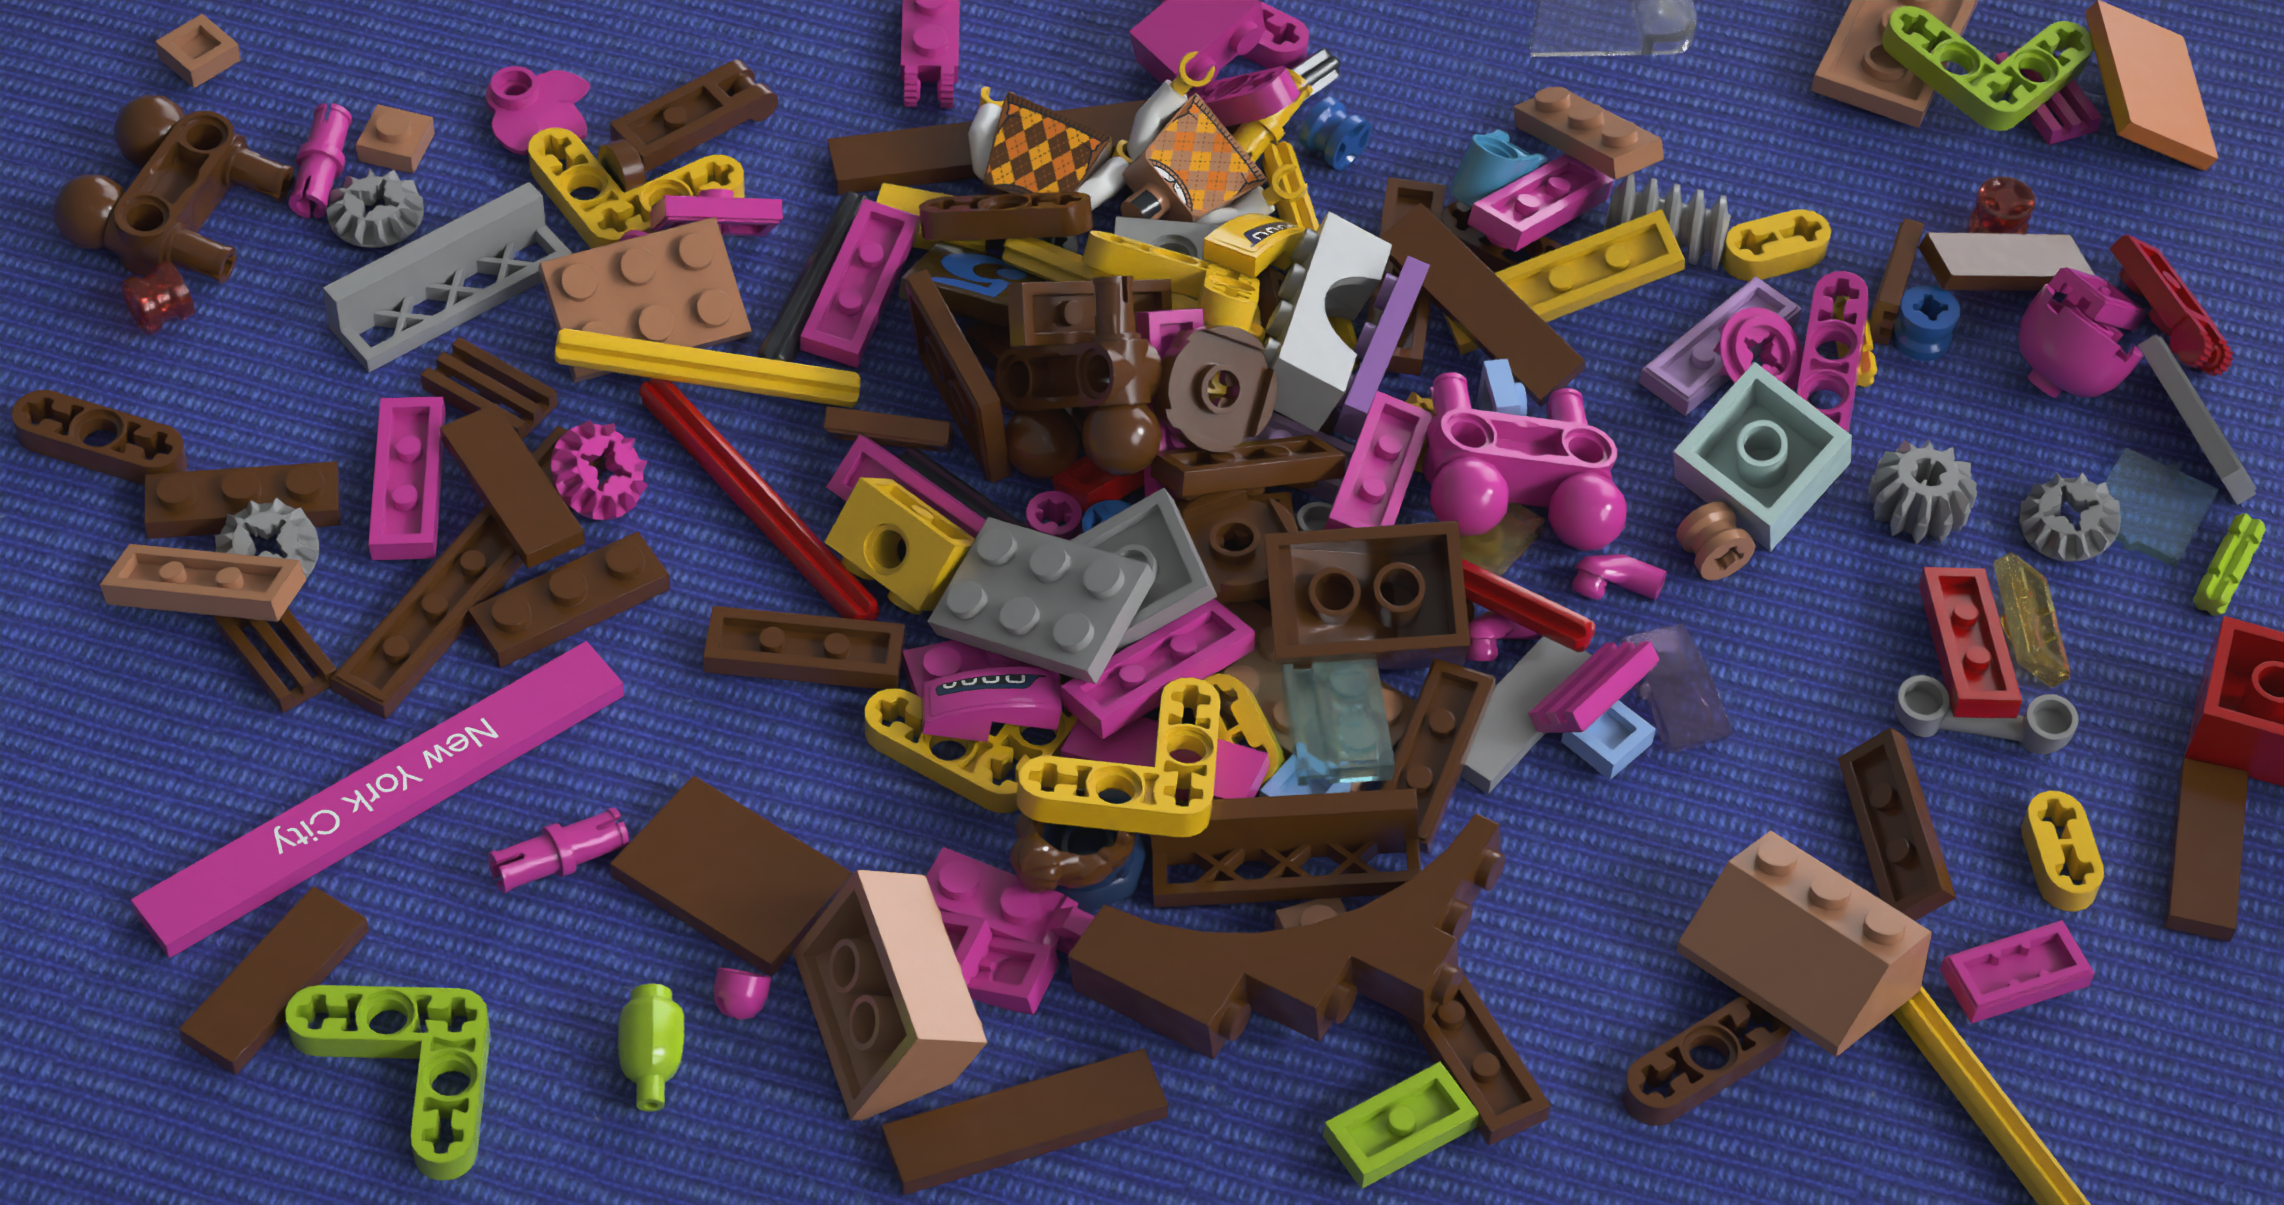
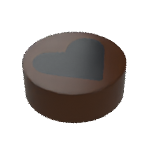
M619 139L599 147L598 162L624 193L646 183L642 161L630 142L625 139Z

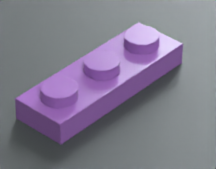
M1407 256L1399 277L1390 273L1386 274L1373 307L1384 312L1378 326L1366 321L1354 349V352L1357 354L1356 357L1363 361L1357 375L1351 373L1345 393L1335 406L1342 409L1333 430L1334 432L1356 441L1430 267L1429 264Z

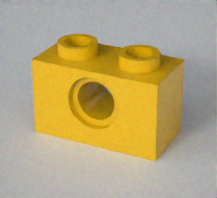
M860 477L828 534L825 543L843 556L841 563L850 572L867 580H877L890 590L887 597L892 603L907 612L920 615L922 611H934L975 538L894 480ZM901 537L906 545V554L902 562L898 557L897 551Z

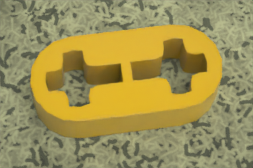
M1800 209L1738 224L1727 233L1721 258L1723 268L1729 275L1738 280L1749 282L1755 276L1763 280L1813 267L1825 258L1831 235L1829 222L1814 211Z
M1215 674L1206 677L1204 681L1214 686L1218 692L1223 691L1230 697L1238 696V700L1230 705L1238 725L1231 728L1229 723L1219 716L1218 739L1239 745L1238 742L1246 738L1249 745L1255 750L1267 751L1270 767L1257 793H1260L1262 787L1285 763L1283 750L1253 693L1244 683L1229 674ZM1192 709L1194 717H1196L1195 709Z
M2061 791L2039 793L2031 800L2021 825L2022 838L2038 889L2043 898L2053 907L2072 912L2084 910L2094 902L2104 878V867L2086 812L2081 803L2071 795ZM2043 818H2052L2053 823L2049 821H2043ZM2055 826H2065L2060 839H2058ZM2065 862L2071 878L2078 881L2083 880L2081 885H2073L2069 876H2059Z

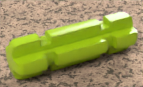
M2241 513L2234 517L2193 598V602L2198 610H2207L2212 616L2225 613L2231 597L2241 582L2252 560L2251 558L2266 531L2261 519H2252L2247 513Z

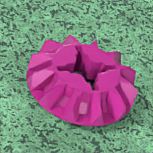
M1750 307L1736 312L1718 328L1721 337L1713 351L1719 354L1722 359L1723 366L1719 375L1729 376L1736 383L1752 365L1753 353L1749 349L1764 341L1760 354V360L1764 364L1761 367L1791 390L1797 386L1803 358L1802 347L1792 327L1781 316L1768 309Z
M591 420L563 434L552 452L551 474L554 485L565 503L579 514L596 520H611L621 517L637 506L636 503L640 495L648 485L643 481V470L647 461L639 459L633 448L635 438L623 437L615 431L614 423L598 425L593 424ZM604 452L606 469L613 472L614 476L611 475L604 480L598 488V471L595 467L589 465V462H593Z

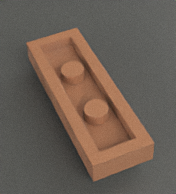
M1549 87L1542 89L1535 94L1534 98L1513 106L1517 128L1615 180L1664 160L1662 138L1603 109L1599 105L1585 100L1566 88Z
M129 544L100 583V587L106 603L109 605L278 622L305 583L306 577L300 560Z

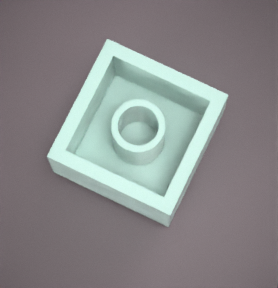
M1754 362L1673 451L1675 478L1707 503L1723 501L1729 504L1737 517L1736 526L1747 531L1754 540L1771 552L1851 463L1852 435Z

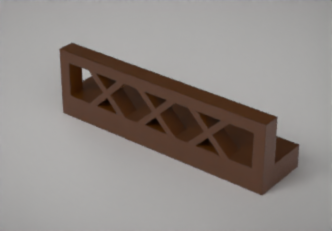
M1416 788L1215 799L1212 802L1208 826L1200 834L1191 837H1170L1150 834L1153 858L1154 908L1385 895L1408 882L1421 871ZM1179 801L1175 805L1187 807L1188 801ZM1406 852L1407 871L1378 872L1367 864L1377 854ZM1329 857L1340 865L1329 875L1311 876L1300 868L1310 858ZM1262 860L1273 868L1262 879L1245 880L1233 872L1245 861ZM1196 864L1206 871L1196 882L1167 884V866Z

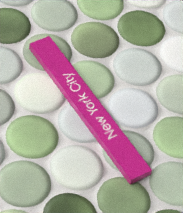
M585 641L132 898L131 903L134 913L168 958H171L624 697L623 682L590 644Z

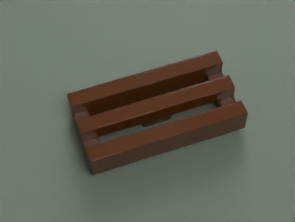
M1904 218L1903 222L1900 221L1869 321L1873 342L1888 346L1925 223Z
M458 337L452 343L453 352L450 355L443 352L436 359L437 368L435 370L427 367L420 374L422 389L437 397H443L445 402L467 414L474 413L495 403L497 405L502 403L524 416L522 419L499 407L521 440L558 405L557 391L461 337ZM454 376L462 382L479 390L480 396L470 391L469 389L463 387L462 385L454 382L450 378Z
M828 406L826 407L824 429L832 439L855 442L860 434L870 438L878 445L900 448L915 447L923 451L947 454L948 451H952L955 430L951 422Z
M288 608L278 622H273L316 674L314 678L310 677L266 620L213 615L216 630L282 713L332 687L330 678L335 674L337 668ZM250 626L270 651L271 655L297 685L296 688L290 691L286 688L241 629Z

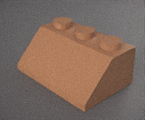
M1770 830L1728 861L1678 941L1677 952L1837 1057L1920 991L1932 931Z
M856 870L798 944L793 954L850 1120L863 1121L954 1083L988 1042L926 875Z

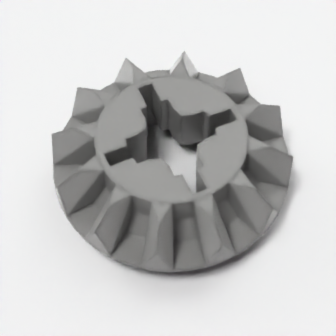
M369 168L365 178L359 180L346 176L343 188L330 190V204L326 211L329 225L339 238L356 246L378 248L396 244L413 234L423 219L424 205L423 198L418 194L413 180L401 181L394 170L383 177H377ZM377 200H385V206L377 205L366 216L364 205L372 206Z
M2056 472L2049 482L2043 485L2034 483L2029 496L2025 501H2021L2020 527L2024 538L2036 551L2051 559L2074 562L2093 558L2110 547L2119 533L2121 524L2119 500H2114L2109 494L2106 482L2098 485L2088 481L2083 472L2077 478H2062ZM2063 502L2071 505L2075 512H2081L2078 531H2075L2073 523L2069 524L2065 516H2060Z
M278 498L272 503L257 504L250 500L246 509L236 515L227 514L224 528L220 535L215 536L216 552L255 556L256 548L250 535L253 534L256 537L259 535L264 539H269L274 534H277V544L284 559L300 560L306 578L314 569L319 555V539L316 529L306 517L301 507L294 509L282 503ZM264 551L258 555L262 557L282 558L277 553L273 555L268 551Z

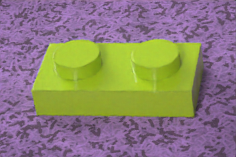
M1438 1062L1325 1122L1323 1137L1360 1188L1363 1189L1473 1130L1477 1126L1479 1112L1442 1063Z

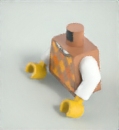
M1193 51L1184 55L1179 61V75L1174 81L1166 80L1135 115L1127 145L1129 156L1133 161L1122 173L1124 181L1134 193L1122 202L1120 209L1122 216L1129 218L1223 225L1238 216L1249 213L1269 215L1275 211L1274 204L1280 200L1285 202L1300 200L1305 195L1308 185L1307 183L1293 193L1282 191L1279 188L1281 177L1297 168L1295 164H1284L1275 170L1272 176V185L1266 189L1260 187L1268 180L1197 93L1189 99L1186 96V93L1192 86L1200 87L1210 82L1215 67L1212 66L1201 80H1191L1186 75L1185 67L1187 62L1198 53V51Z

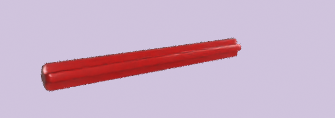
M651 378L649 381L642 383L639 388L642 403L842 618L875 621L880 615L877 600L684 394L668 380Z

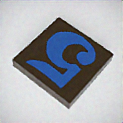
M939 241L901 277L899 297L902 300L908 301L905 284L907 276L927 269L951 313L1009 328L1007 284L1050 281L1007 265L1001 256Z

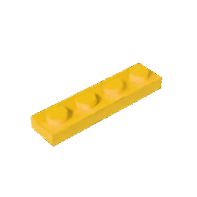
M1659 209L1498 271L1495 274L1545 322H1549L1684 270L1685 258L1663 210ZM1443 313L1460 355L1479 349Z

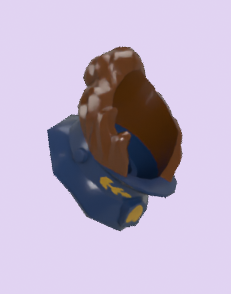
M1048 786L1041 789L1046 792H1054V788ZM1077 789L1076 796L1084 797L1085 790ZM1107 789L1097 794L1102 800L1112 804H1122L1132 799L1127 793L1117 789ZM1021 813L1014 826L1018 840L1009 850L1010 863L1026 890L1031 893H1041L1044 890L1065 894V897L1067 896L1076 901L1078 909L1091 913L1102 908L1104 904L1110 905L1136 893L1152 850L1140 833L1044 823L1032 820Z

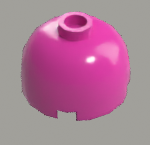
M2045 284L2022 317L2018 333L2021 354L2033 367V370L2027 376L2028 379L2053 398H2057L2062 391L2083 398L2100 396L2115 389L2143 358L2142 352L2134 344L2131 350L2126 353L2117 344L2123 336L2113 325L2091 319L2084 313L2087 309L2075 306L2066 299L2068 295L2060 304L2052 299L2055 289Z

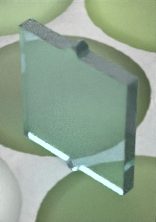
M2125 447L2105 481L2109 494L2114 500H2119L2121 524L2115 540L2123 543V548L2127 551L2136 549L2177 567L2216 498L2219 489L2179 472L2175 464L2164 465Z

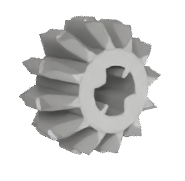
M1929 439L1921 448H1916L1904 440L1900 447L1896 449V452L1885 451L1883 457L1878 461L1875 475L1871 478L1868 490L1870 494L1869 501L1874 503V520L1891 522L1892 536L1903 531L1912 534L1916 545L1925 535H1929L1934 540L1942 543L1945 537L1950 534V531H1961L1962 526L1968 521L1970 508H1973L1977 496V483L1971 479V463L1954 461L1953 447L1942 452L1934 450Z

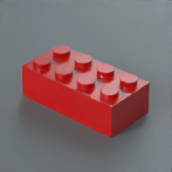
M2223 616L2204 662L2184 758L2248 771V777L2284 787V632Z

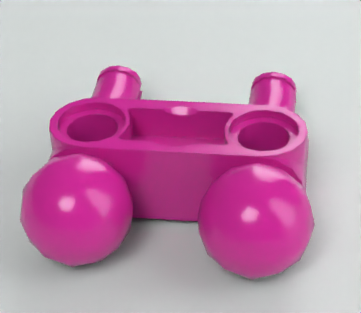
M1455 372L1444 373L1434 379L1433 387H1430V395L1435 417L1427 426L1428 451L1422 463V471L1427 481L1432 485L1429 503L1439 522L1458 521L1459 535L1463 537L1487 533L1501 521L1507 513L1508 503L1549 508L1548 520L1555 534L1563 544L1582 552L1603 549L1620 535L1625 528L1627 503L1623 494L1613 482L1611 469L1617 459V448L1614 441L1605 432L1588 425L1582 394L1572 388H1562L1551 393L1548 397L1549 402H1546L1545 405L1549 419L1472 409L1467 380L1463 375Z

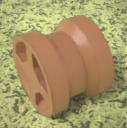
M1723 501L1708 503L1691 512L1679 525L1676 533L1682 548L1689 553L1695 554L1694 564L1702 578L1707 580H1719L1735 573L1750 560L1755 550L1753 539L1747 531L1736 527L1737 517L1730 505Z

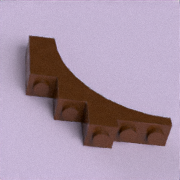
M1476 813L1449 847L1408 882L1361 908L1311 925L1260 933L1200 932L1152 923L1104 904L1068 955L1073 988L1086 997L1214 1060L1227 1039L1235 1041L1241 1035L1249 1020L1251 1009L1317 1042H1320L1332 1022L1340 1024L1345 1020L1353 1007L1357 992L1425 1025L1438 1004L1447 1006L1452 1001L1461 984L1463 969L1458 967L1457 941L1464 934L1471 919L1473 910L1471 904L1481 889L1490 891L1494 887L1505 864L1506 857L1500 853V824Z

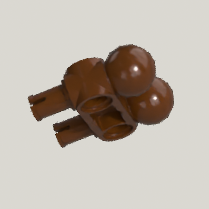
M142 95L136 97L119 110L113 131L114 140L123 157L143 169L126 192H124L122 186L104 175L83 174L72 178L58 191L53 206L54 222L62 237L75 246L85 249H102L106 247L107 250L117 253L118 260L122 266L134 274L143 276L158 275L179 266L223 284L229 279L236 265V248L203 237L201 234H198V231L229 188L235 185L271 197L279 203L284 201L293 185L294 175L292 173L294 168L249 150L245 137L235 133L234 127L228 118L219 113L195 111L185 115L181 106L165 96Z
M1133 276L1092 278L1095 298L1096 335L1090 336L1091 342L1011 347V349H1005V352L999 358L995 368L994 382L996 392L1001 403L1009 409V412L1015 411L1005 426L1008 450L1007 460L1019 474L1044 481L1054 478V475L1062 472L1074 463L1079 454L1081 439L1087 457L1098 470L1121 477L1135 474L1149 467L1158 454L1162 431L1157 416L1146 403H1152L1153 398L1158 394L1163 376V368L1156 348L1148 342V339H1141V333H1136L1132 295ZM1094 407L1084 422L1082 438L1076 421L1065 408Z

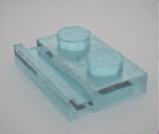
M1376 659L1312 663L1311 669L1297 670L1293 669V664H1283L1281 683L1298 786L1308 785L1309 779L1326 778L1327 784L1392 780L1395 762Z

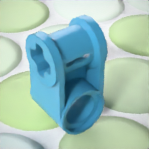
M1496 130L1485 135L1476 134L1472 137L1451 183L1450 193L1461 202L1473 207V204L1549 163V158L1539 153L1531 155L1509 142V135L1502 130Z

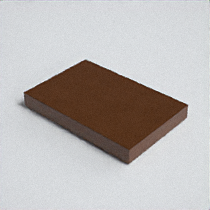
M927 269L907 276L905 284L916 350L920 361L986 480L994 483L1011 476L1010 464L1007 460L1008 450L1000 398Z
M694 775L610 863L611 877L770 977L792 955L798 944L853 875V872Z

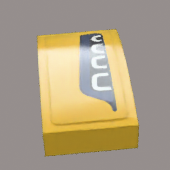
M1249 213L1238 216L1224 223L1204 238L1203 259L1253 278L1257 277L1269 265L1286 270L1294 262L1290 258L1305 228L1261 213Z

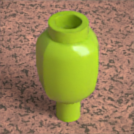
M643 984L633 988L630 993V1001L621 1010L618 1022L620 1067L624 1075L637 1084V1108L647 1112L659 1111L664 1108L665 1083L673 1078L681 1064L684 1045L683 1009L676 1002L672 1001V991L660 984Z

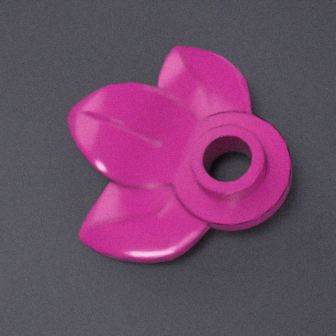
M510 66L497 71L486 89V103L489 110L494 114L492 132L496 140L505 149L519 155H527L529 141L533 135L548 128H564L572 131L581 141L587 137V125L579 110L574 106V103L587 94L590 89V83L571 72L552 70L536 76L529 69L519 66Z

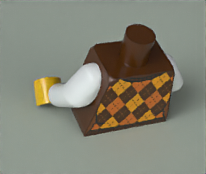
M984 86L981 89L979 109L968 132L973 172L983 180L985 195L1081 192L1091 197V208L1094 210L1114 197L1126 184L1122 173L1133 161L1125 155L1128 141L1120 140L1112 158L1109 159L1112 152V137L1110 134L1015 95L1012 92H1007L1004 101H994L989 98L990 87Z

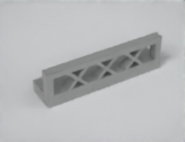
M528 182L323 287L329 328L368 372H371L541 283L542 279L538 269L540 262L570 255L572 252L546 226L543 195ZM536 242L548 253L547 256L536 262L514 260L516 252ZM476 273L498 275L496 283L484 289L463 287L465 279ZM426 299L447 302L445 309L433 316L412 314L413 307ZM374 326L395 328L394 335L391 338L373 347H370L359 334Z

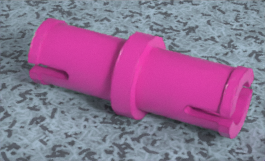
M326 103L320 104L315 108L308 140L300 146L296 156V165L299 168L293 192L289 198V207L296 214L305 218H310L313 202H316L313 213L315 218H320L326 214L334 179L339 177L344 169L345 156L342 150L348 129L352 123V116L348 110L337 104L331 103L328 120L325 119L328 109Z
M612 807L603 813L565 827H561L558 823H553L543 827L542 835L499 851L489 852L488 863L493 879L501 876V880L497 881L496 884L501 893L505 894L513 888L554 873L562 878L575 873L576 865L619 849L623 850L629 844V836L624 821L615 823L621 817L619 811Z

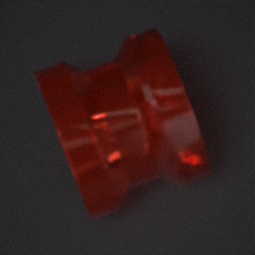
M2000 176L1990 178L1982 183L1976 196V207L1970 216L1969 232L2027 234L2028 221L2036 206V197L2031 188L2022 181L2011 177Z
M168 260L154 265L152 274L143 278L131 276L121 281V290L128 309L138 326L147 336L161 331L164 322L172 318L184 320L195 313L191 294L175 266Z

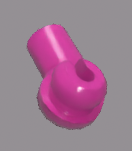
M1624 554L1586 556L1575 567L1579 571L1573 579L1572 588L1576 593L1599 600L1604 596L1605 587L1609 582L1656 600L1665 582L1667 571Z
M1488 610L1468 623L1470 648L1466 659L1468 661H1494L1498 656L1497 639L1540 640L1543 636Z

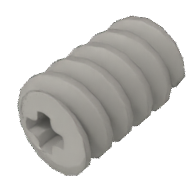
M1634 173L1625 176L1619 186L1615 187L1604 231L1662 209L1680 250L1684 245L1687 246L1689 264L1697 265L1706 251H1710L1712 269L1717 270L1731 219V214H1728L1727 196L1719 195L1711 208L1707 209L1705 208L1703 190L1696 189L1689 201L1683 203L1679 184L1673 183L1665 197L1662 198L1659 197L1657 179L1650 178L1643 190L1637 192Z

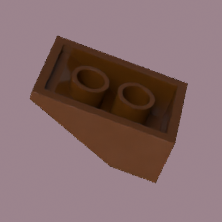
M1458 521L1264 534L1275 662L1404 670L1430 668L1433 658L1459 666L1464 665L1470 648Z

